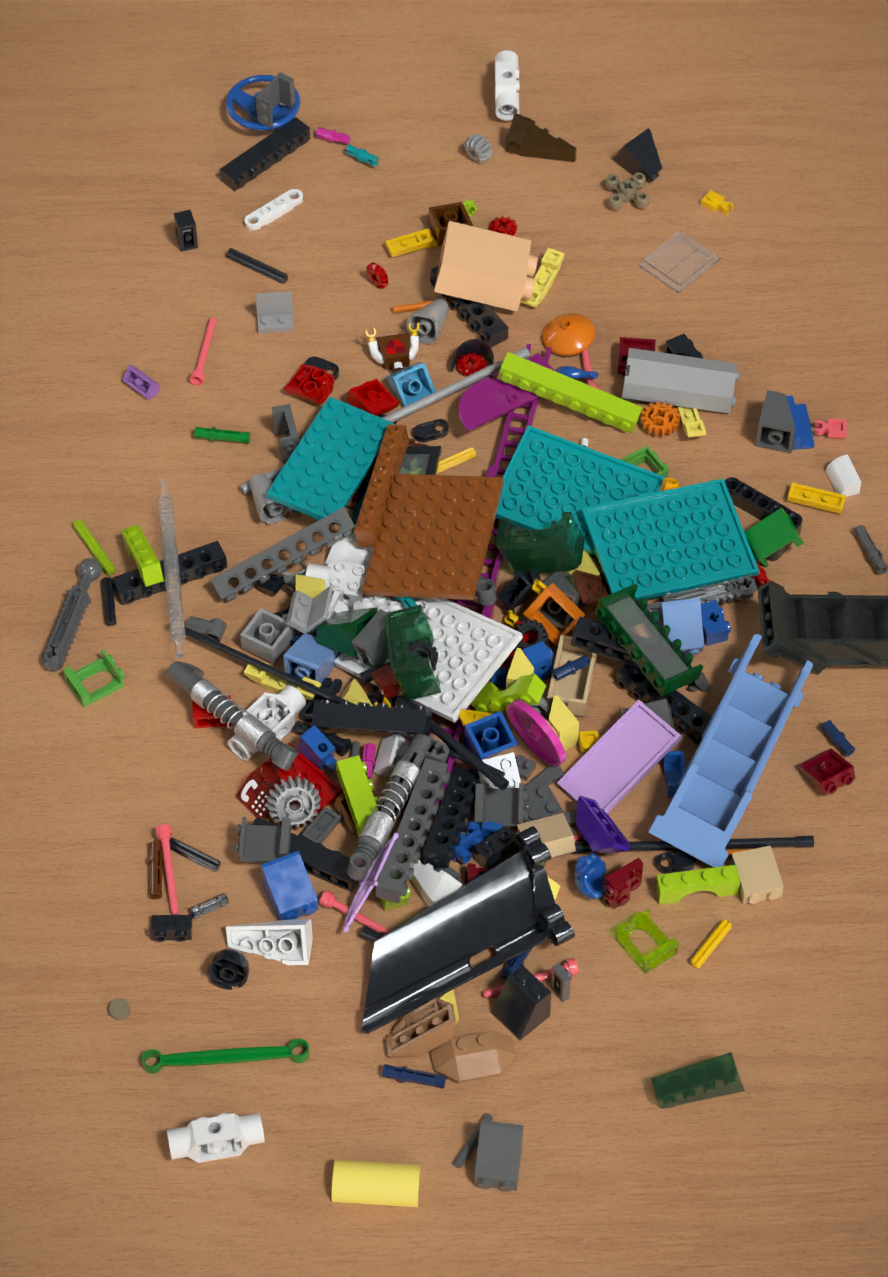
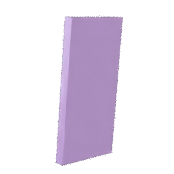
M638 700L557 784L577 803L579 796L594 799L598 806L608 814L682 737Z

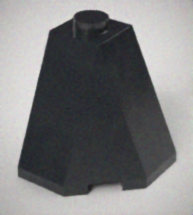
M649 128L625 144L613 159L615 163L632 175L638 172L643 173L646 177V183L648 181H655L660 176L658 173L662 170L661 161Z

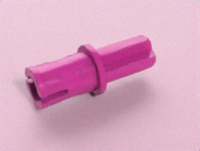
M319 127L316 132V138L326 139L331 143L334 141L343 144L350 143L351 136L336 132L335 129L328 130Z
M368 743L364 745L361 762L364 761L366 764L367 779L372 780L373 766L376 764L374 760L376 746Z

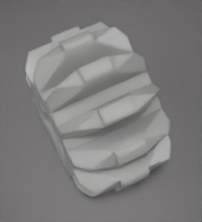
M475 133L471 135L464 143V150L467 151V155L474 159L476 163L485 162L493 153L490 142L481 134Z

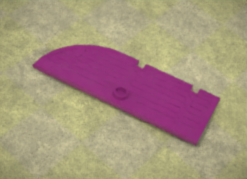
M539 353L527 358L531 362L555 371ZM499 372L492 375L494 380L487 377L473 384L464 392L459 402V417L464 428L469 432L540 396L498 379Z

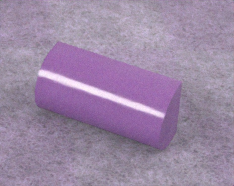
M129 365L122 381L145 398H154L160 390V384L134 365Z

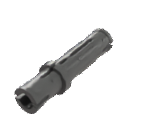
M857 526L854 533L866 551L868 560L873 563L878 574L886 573L888 565L883 559L882 552L875 546L865 526Z

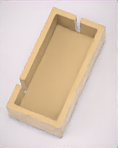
M561 635L553 669L566 664L568 660L572 662L585 655L588 656L590 665L576 671L575 675L571 674L559 681H556L552 674L547 702L551 709L553 698L558 695L573 715L585 717L598 654L570 645L572 636Z

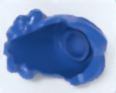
M591 853L588 856L579 857L575 866V886L582 895L590 899L600 898L605 890L601 885L604 874L607 871L606 863L601 861L599 856Z

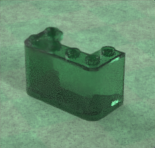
M563 512L560 521L551 522L550 529L518 532L516 525L511 526L509 519H499L496 546L513 575L516 576L520 571L531 569L537 570L539 574L570 571L577 569L581 565L585 538L571 512Z
M422 605L390 612L385 617L390 667L403 697L413 700L441 693V686L432 670L429 657L422 659L418 652L411 654L409 652L408 643L410 644L413 640L415 643L416 640H420V643H423V640H425L427 645L429 643L433 645L434 643L433 631Z

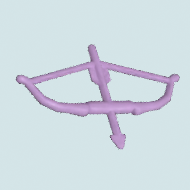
M394 833L393 837L385 843L372 862L366 877L359 880L360 887L348 910L343 929L344 932H348L352 921L372 888L378 885L377 879L395 840L399 836L398 833Z

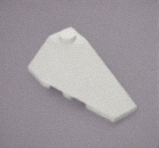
M355 533L347 538L342 536L336 540V544L332 545L325 562L326 566L333 560L369 566L374 547H358Z
M420 860L418 864L414 863V874L411 882L429 907L462 887V884L442 870L438 873L433 870V865L429 863L423 865Z
M290 919L226 926L227 944L230 948L250 954H258L266 959H274L286 965L309 964L313 941L311 919Z

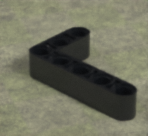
M730 477L725 480L732 502L736 507L761 521L780 508H783L790 516L800 535L803 519L798 513L737 478ZM793 542L767 557L766 560L777 561Z

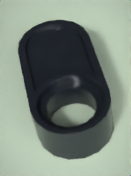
M316 356L306 360V365L316 366L325 371L334 370L333 376L335 380L338 379L339 367L335 363Z
M444 419L421 423L414 428V439L420 443H425L446 437L449 433V424ZM438 426H443L445 429L442 431H438L435 428Z
M684 851L662 853L657 858L656 868L662 874L690 871L695 867L696 857ZM668 860L672 865L664 867L661 865V862Z

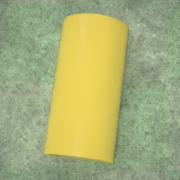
M335 1159L332 1180V1202L418 1207L421 1165Z

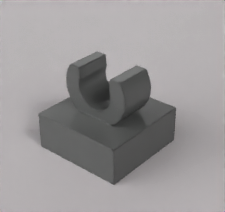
M701 672L699 679L694 680V684L689 687L692 692H696L699 688L705 692L711 688L704 672Z
M518 755L516 763L519 776L527 781L536 768V762Z

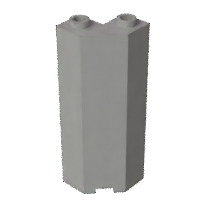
M629 348L622 398L654 403L659 401L661 404L665 401L668 405L673 404L675 406L730 414L731 407H735L736 396H733L735 382L739 380L740 371H736V363Z

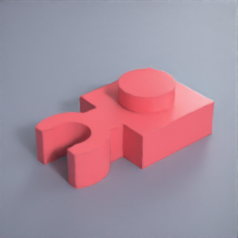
M828 419V423L822 420L815 421V427H820L815 428V435L828 433V438H846V419Z

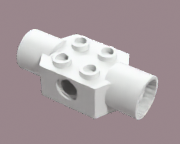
M501 51L495 57L496 116L505 121L513 120L515 113L519 114V92H516L519 91V80H516V78H519V62L517 54L512 51Z
M333 560L327 566L309 563L305 576L325 580V588L327 589L329 586L333 588L332 595L337 589L344 590L343 603L350 608H353L354 602L360 601L363 598L373 597L372 595H363L362 592L369 566Z
M287 685L278 695L265 692L247 711L269 727L279 740H282L293 729L295 715L306 706V700L295 687ZM236 734L228 740L230 749L241 760L247 761L257 752V750Z
M222 1113L216 1117L198 1118L191 1121L186 1127L167 1130L172 1160L189 1157L197 1163L239 1156L249 1145L265 1143L260 1113L240 1117L234 1113Z

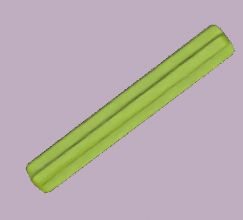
M81 519L74 521L75 530L93 556L99 561L105 573L109 576L116 572L115 566Z

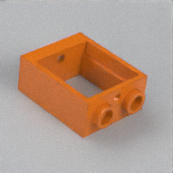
M554 583L545 588L523 613L531 621L537 620L538 623H542L548 633V638L555 645L559 644L561 635L572 636L570 632L573 629L575 630L579 617L586 616ZM550 597L574 619L562 633L539 611Z

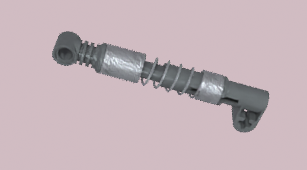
M180 661L170 665L167 670V677L188 692L189 697L203 709H207V712H213L215 718H221V723H228L227 727L229 729L234 728V733L255 750L260 753L264 752L272 758V762L284 770L290 769L299 753L296 749L280 741L269 727L252 714H249L247 710H243L242 706L236 705L234 700L229 699L228 695L223 694L210 681L203 679L202 677L205 673L200 668Z
M416 734L403 759L399 760L390 776L391 781L386 784L387 789L382 791L383 797L378 799L380 804L374 807L375 812L370 814L359 836L358 846L351 856L347 868V874L350 878L362 880L366 877L375 855L382 850L396 823V817L400 815V810L404 807L408 794L411 793L421 771L420 767L424 763L425 758L446 763L449 754V748L446 744L424 734ZM377 806H382L380 811L376 810Z

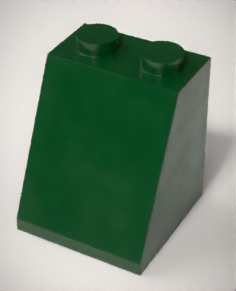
M367 608L337 613L317 626V643L352 657L357 656L352 641L378 612V609Z

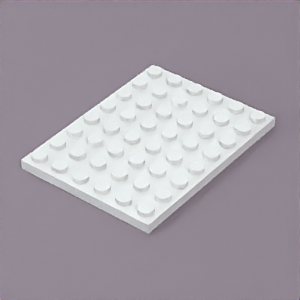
M387 596L386 598L390 601L399 602L394 596ZM411 597L423 613H425V619L417 623L407 610L405 613L396 615V620L402 628V634L405 639L385 663L396 660L399 670L384 675L383 679L378 678L370 683L397 696L403 695L412 703L424 706L427 710L455 723L459 718V712L470 705L523 638L522 633L447 599ZM413 640L415 643L416 640H420V643H423V640H425L427 645L431 643L432 648H437L438 660L432 674L429 675L427 673V676L424 677L421 674L419 677L417 673L411 675V670L408 672L405 670L406 667L402 666L403 662H401L404 648L408 643L410 644ZM340 653L334 661L336 667L361 678L360 672L369 670V668L362 665L358 655L352 657ZM413 656V657L416 658L417 660H421V661H425V660H426V659H425L424 657H422V656Z

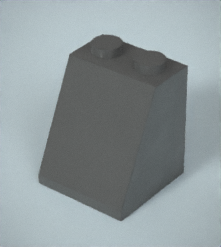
M767 390L758 423L756 447L791 454L795 425L786 395Z
M560 569L543 582L547 587L554 583L581 611L586 605L581 599L572 574ZM552 597L539 610L553 625L564 630L574 620Z
M481 1120L474 1186H479L482 1189L497 1188L505 1192L517 1191L524 1125Z

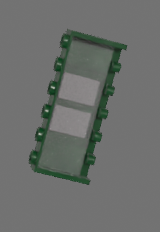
M637 584L599 599L594 613L609 632L616 637L619 644L624 647L630 658L636 662L642 673L661 696L699 679L703 669L702 664L692 667L693 655L691 653H687L684 656L681 654V640L671 641L668 638L670 633L668 625L659 627L657 624L659 619L658 612L654 611L649 614L646 610L648 605L647 598L644 597L638 601L635 597L638 588Z

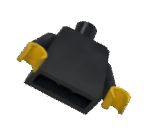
M531 569L518 572L498 595L505 606V613L507 615L504 618V622L514 626V622L518 621L519 617L514 614L515 607L528 601L535 592L540 595L541 591L547 588L541 582L537 570Z

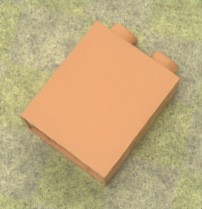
M449 221L441 248L434 292L518 311L521 298L531 299L535 279L530 277L534 276L538 257L530 255L531 240Z

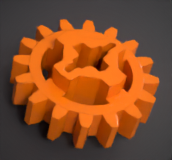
M656 401V405L649 403V407L645 406L644 411H641L640 423L643 425V430L648 429V434L654 432L656 437L658 434L664 437L665 433L671 435V432H676L677 427L680 425L678 409H672L673 404L667 406L665 401L663 404Z

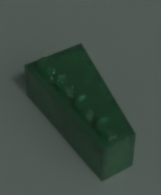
M732 1052L651 1078L661 1109L745 1091Z

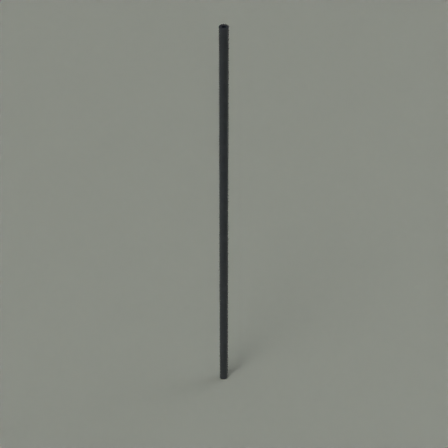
M174 621L169 622L168 627L326 700L333 701L335 704H339V701L350 702ZM405 735V736L410 737V738L413 739L415 735ZM448 747L449 756L471 765L452 748ZM488 765L494 771L500 773L503 777L505 776V772Z

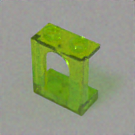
M649 909L644 912H638L633 919L627 923H621L616 929L615 940L645 974L678 953L679 943L674 937L669 940L650 918ZM635 930H643L648 933L659 947L643 956L631 942L630 934Z

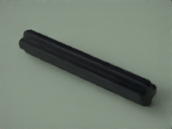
M233 248L227 251V257L281 283H285L288 280V274Z

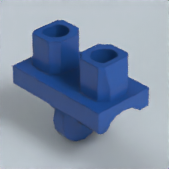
M479 828L470 834L469 832L465 834L460 833L461 840L459 846L455 848L454 862L459 860L466 864L472 859L470 852L474 850L475 845L483 841L482 831Z

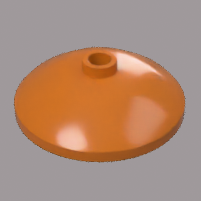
M569 313L560 315L552 319L545 326L542 332L543 344L546 348L550 347L551 353L556 355L572 356L579 354L593 343L596 335L595 326L589 318L580 314Z

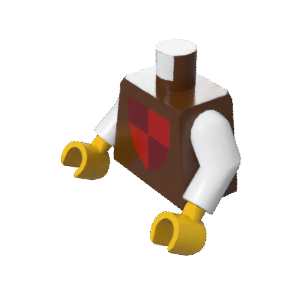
M410 322L409 331L411 336L409 333L376 337V340H374L376 335L375 328L372 327L373 335H369L366 329L364 336L369 339L368 345L371 357L379 364H382L384 369H393L394 373L410 366V360L415 358L419 350V336H417L420 328L419 323L417 322V329L413 330L411 329Z

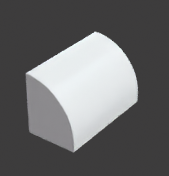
M848 454L833 460L827 466L825 472L835 492L846 495V497L859 494L861 480Z
M399 734L383 739L373 772L390 778L399 760L403 759L410 742Z

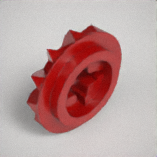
M502 215L501 218L495 217V220L491 221L489 230L514 236L517 232V225L515 220H511L510 216L504 218Z
M371 262L366 267V273L369 275L372 284H376L378 288L383 289L389 284L387 273L380 265Z
M467 352L465 356L461 355L460 359L457 360V368L465 376H469L486 367L485 359L482 358V355H476L475 352L473 354ZM469 361H472V363H474V367H472V365L469 364Z

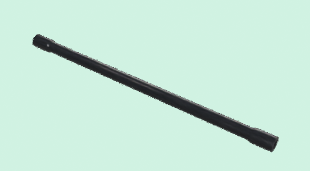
M814 836L730 839L725 849L761 848L771 846V848L814 847ZM630 841L629 843L632 846L628 851L624 852L681 849L665 841ZM575 842L576 851L573 852L574 854H591L595 852L590 849L588 842Z

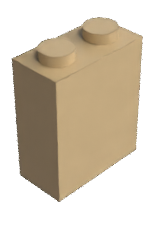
M563 813L517 825L518 833L534 826L540 834L542 843L548 847L551 857L576 851L574 835Z
M771 846L732 853L730 864L737 865L740 878L739 893L743 904H755L762 900H775L782 897L784 885Z

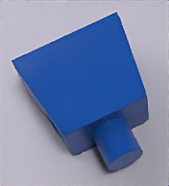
M313 725L300 736L298 751L320 770L327 767L331 772H334L337 761L334 759L336 749L322 732Z

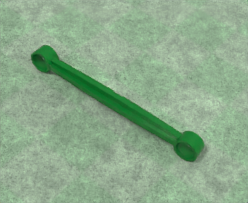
M295 1039L290 1042L289 1046L229 1048L162 1055L158 1050L150 1049L143 1053L141 1060L143 1069L147 1073L155 1074L161 1071L163 1067L228 1064L290 1058L295 1063H303L309 1058L310 1051L309 1044L305 1040ZM296 1047H303L306 1049V1052L302 1055H295L292 1053V1050ZM151 1057H156L160 1060L154 1066L145 1064L146 1060Z

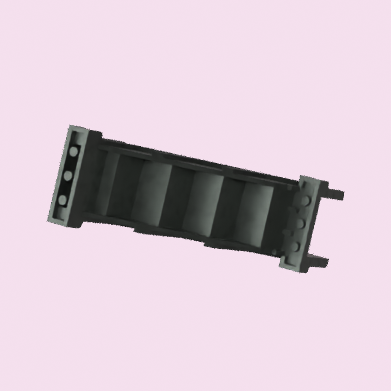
M772 580L757 589L764 653L774 658L781 656L801 667L808 660L813 664L811 672L817 675L825 668L831 666H888V596L842 595L839 592H828V595L788 594L783 586Z

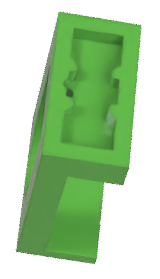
M104 649L101 650L102 658L75 672L70 666L63 669L66 683L83 707L124 687L123 679L125 675L122 669L115 666L114 658L111 654L108 655ZM102 671L110 672L113 675V680L109 684L90 694L81 683V681Z

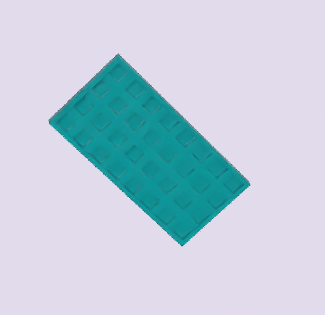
M329 396L267 491L266 498L317 520H321L343 507L346 508L378 457L388 424H396Z

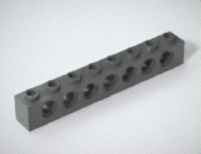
M345 507L210 580L221 600L229 602L237 597V593L241 591L246 593L254 588V584L258 582L262 584L271 579L270 575L283 573L287 570L286 567L292 563L295 566L303 562V557L307 555L314 556L320 552V548L324 546L328 548L336 544L338 538L351 536L354 533L355 525ZM332 524H337L340 527L337 533L329 531V527ZM314 534H322L323 539L320 542H314L312 540ZM299 542L306 544L304 551L296 550V545ZM283 551L290 554L289 558L285 561L279 559V554ZM270 560L273 563L272 568L264 569L262 567L263 562ZM250 569L256 571V576L252 579L246 577V572ZM236 578L239 580V585L236 588L229 586L231 579Z
M425 758L397 830L399 836L395 840L380 874L378 885L376 886V897L399 903L401 897L406 896L408 890L407 881L413 878L414 863L418 864L420 847L424 848L427 839V836H425L426 831L430 832L433 823V820H431L432 815L436 816L439 807L437 802L442 800L445 791L443 786L448 784L451 773L448 772V764Z

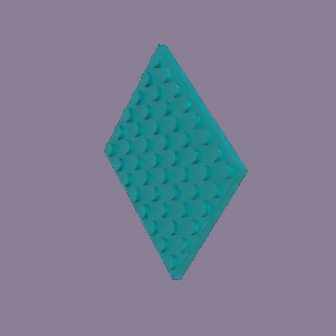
M528 425L503 476L504 486L495 518L596 556L581 514V508L660 492L665 477Z
M724 479L581 508L583 520L610 594L637 584L638 588L635 597L639 601V599L644 597L650 599L667 595V593L673 594L710 586L711 584L714 585L719 582L731 581L740 577L759 575V568Z

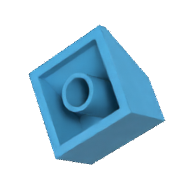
M417 362L386 376L392 394L402 407L436 392L425 363Z

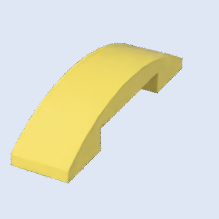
M551 248L547 249L541 260V266L534 277L535 284L531 299L521 298V303L536 308L542 302L556 278L564 258V253Z
M677 406L681 425L686 436L706 435L703 420H700L698 410Z
M250 664L244 670L245 676L276 693H280L287 685H291L304 696L305 700H313L315 694ZM307 677L302 679L314 686L321 687V683Z

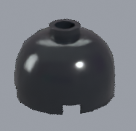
M227 948L218 951L211 958L207 973L214 985L222 989L232 990V987L239 986L238 988H240L247 982L250 967L243 953L236 949Z

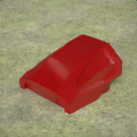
M301 364L300 369L283 389L288 394L314 402L315 404H323L333 391L335 378L333 374L327 373L324 369Z

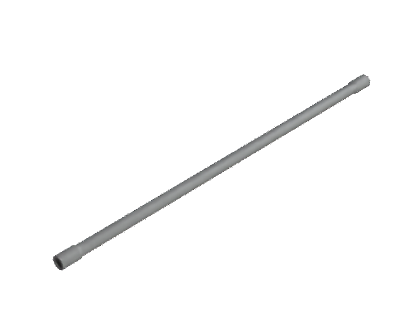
M526 347L513 353L524 359L530 357ZM504 359L382 418L393 423L500 371ZM284 465L265 475L272 481L275 480ZM250 480L239 485L243 495L252 492Z

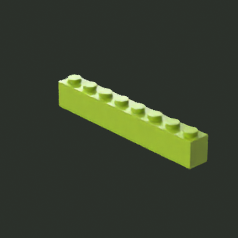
M507 352L497 376L498 379L506 383L515 385L537 396L549 399L554 403L566 406L571 410L578 411L588 417L595 418L631 434L643 408L510 352Z
M358 755L336 761L335 770L358 836H360L370 814L375 812L374 807L379 805L377 796H373L371 779H367L366 764L364 761L361 762ZM391 835L388 836L386 842L391 839ZM408 886L406 896H402L399 903L380 898L384 911L408 905L411 892Z

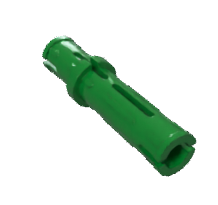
M195 427L194 438L208 439L212 442L220 440L249 444L251 434L250 432L216 429V427Z

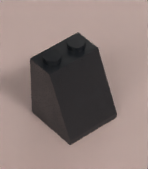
M522 965L507 977L492 1010V1015L521 1041L550 1017L552 992Z

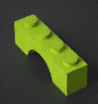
M130 526L127 529L121 530L125 550L130 558L134 557L145 586L164 581L160 562L140 526Z
M536 674L520 676L511 687L500 691L492 682L485 684L470 704L476 711L488 713L504 711L507 705L516 699L527 703L529 706L539 704L546 685Z
M737 865L660 874L656 877L655 888L659 905L680 902L683 897L698 891H711L716 893L718 897L739 894L740 878Z

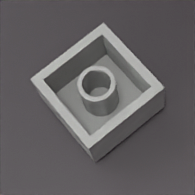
M260 608L240 634L241 648L274 664L288 646L289 641L294 637V628L286 624L287 620Z

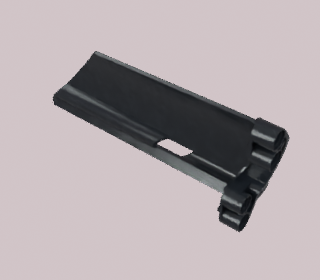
M534 826L515 835L519 852L375 940L361 1032L369 1034L547 940H550L557 947L575 937L571 925L565 921L561 908L555 903L545 868L546 862L552 859L548 847L542 843L540 834ZM492 946L496 949L495 957L474 968L471 966V957Z

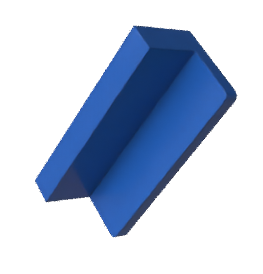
M793 395L786 396L795 425L792 449L814 448L806 404H795Z

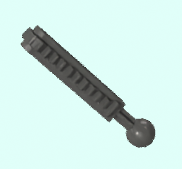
M87 558L79 564L78 573L81 578L78 586L72 585L71 590L66 591L68 598L64 599L65 604L62 605L63 610H60L61 615L57 617L56 627L52 629L51 639L47 641L48 646H45L46 650L42 653L41 661L45 665L46 670L58 671L66 662L65 657L69 655L70 645L74 643L73 638H76L75 633L78 632V626L81 625L80 620H83V614L86 613L85 608H88V604L91 603L87 593L91 581L97 580L102 574V566L97 559Z
M748 576L740 577L731 581L711 584L710 586L681 591L680 593H667L666 596H663L661 602L648 604L646 610L649 614L654 611L658 612L662 602L700 598V604L717 600L718 604L722 603L723 605H725V602L732 603L733 600L739 602L742 598L744 600L752 598L757 590L755 579Z

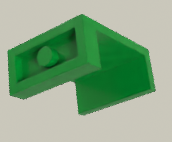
M780 508L744 532L750 548L755 552L753 554L758 564L761 562L765 567L769 566L766 558L790 542H793L797 547L804 543L790 516L783 508Z

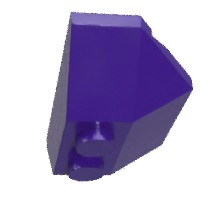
M579 796L576 827L581 832V836L589 843L590 849L596 853L601 852L605 854L628 851L632 845L609 815L598 806L594 799Z

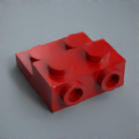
M377 378L372 381H366L360 386L352 387L348 391L346 399L352 406L375 416L397 408L399 405V401Z

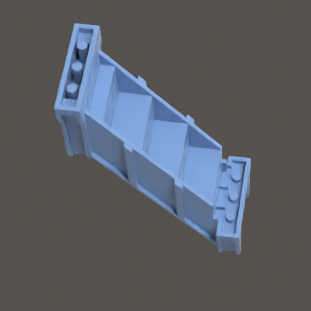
M759 634L752 636L740 659H733L728 671L734 674L701 737L702 740L679 782L680 785L663 815L657 814L648 830L650 834L712 867L723 866L728 856V851L725 847L752 799V793L793 706L798 708L804 696L801 689L813 667L812 662L805 661L788 694L780 690L782 686L773 681L768 684L763 681L764 677L756 672L753 675L746 672L745 670L762 638Z

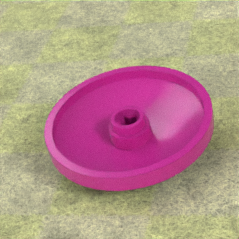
M513 700L507 705L508 718L524 743L547 764L554 767L562 764L566 760V753L551 724L535 709L521 700Z

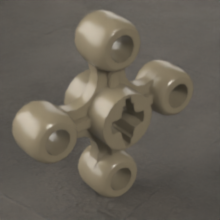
M638 172L633 175L632 181L623 180L622 182L619 181L618 176L614 174L608 175L605 181L606 188L611 191H618V194H612L609 197V207L612 210H619L622 207V202L630 203L634 200L638 208H646L649 204L648 194L636 191V189H641L645 186V175Z

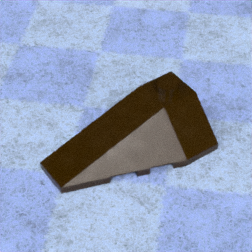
M515 113L506 137V151L524 157L567 162L576 161V147L560 137L555 138L550 135L548 129H541L536 126L534 120Z

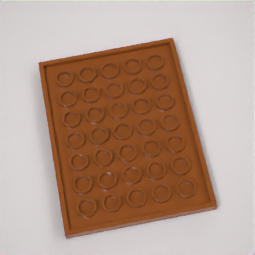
M395 474L362 588L363 595L474 600L504 486L503 477Z

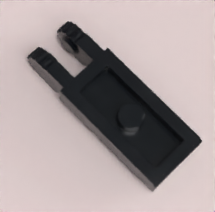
M326 677L322 681L320 688L336 695V693L340 692L343 685L342 680L334 679L332 681L331 678ZM315 695L313 700H309L300 717L302 720L312 722L314 703H321V700L326 699Z

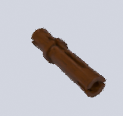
M153 840L150 842V857L148 858V864L150 865L149 897L151 899H160L162 897V865L164 864V858L162 857L161 841Z

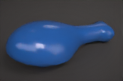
M561 366L555 370L570 378L596 379L598 377L597 372L584 371L572 366Z

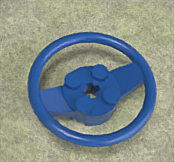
M255 75L239 81L231 88L227 95L226 109L230 117L243 127L253 130L275 129L290 122L298 113L300 96L297 89L294 87L295 104L292 107L280 105L279 103L272 110V128L257 121L256 96L260 92H256L252 96L240 89L255 82H271L276 76ZM233 103L247 113L250 122L237 115L234 111Z

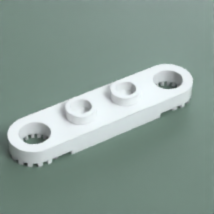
M298 189L287 191L245 217V227L250 231H257L260 227L268 225L291 211L295 206L301 205L303 193ZM293 195H296V197L298 196V198L291 199V196L293 197ZM252 220H253V221H254V220L257 221V223H255V224H251V223H249V222L252 221Z

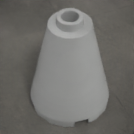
M436 299L411 314L406 325L410 335V322L411 329L413 330L417 329L418 322L420 326L417 332L419 342L431 344L436 341L440 336L449 312L447 302L442 299Z
M255 474L250 480V487L260 520L267 524H275L286 518L285 514L288 511L291 513L293 509L266 498V493L273 484V481L265 474Z

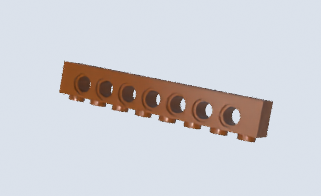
M388 424L354 529L358 547H374L376 544L395 474L400 473L409 444L406 425Z

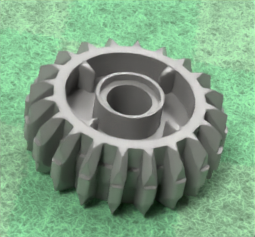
M290 776L287 782L281 779L282 784L279 786L275 783L274 787L276 790H270L271 796L267 797L269 802L267 809L270 810V817H274V822H279L280 826H282V818H290L291 828L295 825V828L298 829L299 824L306 827V821L313 822L311 816H317L318 812L316 809H320L318 802H320L321 798L318 795L317 788H314V784L308 783V780L305 778L301 781L298 776L294 781ZM298 800L297 804L289 805L291 801Z

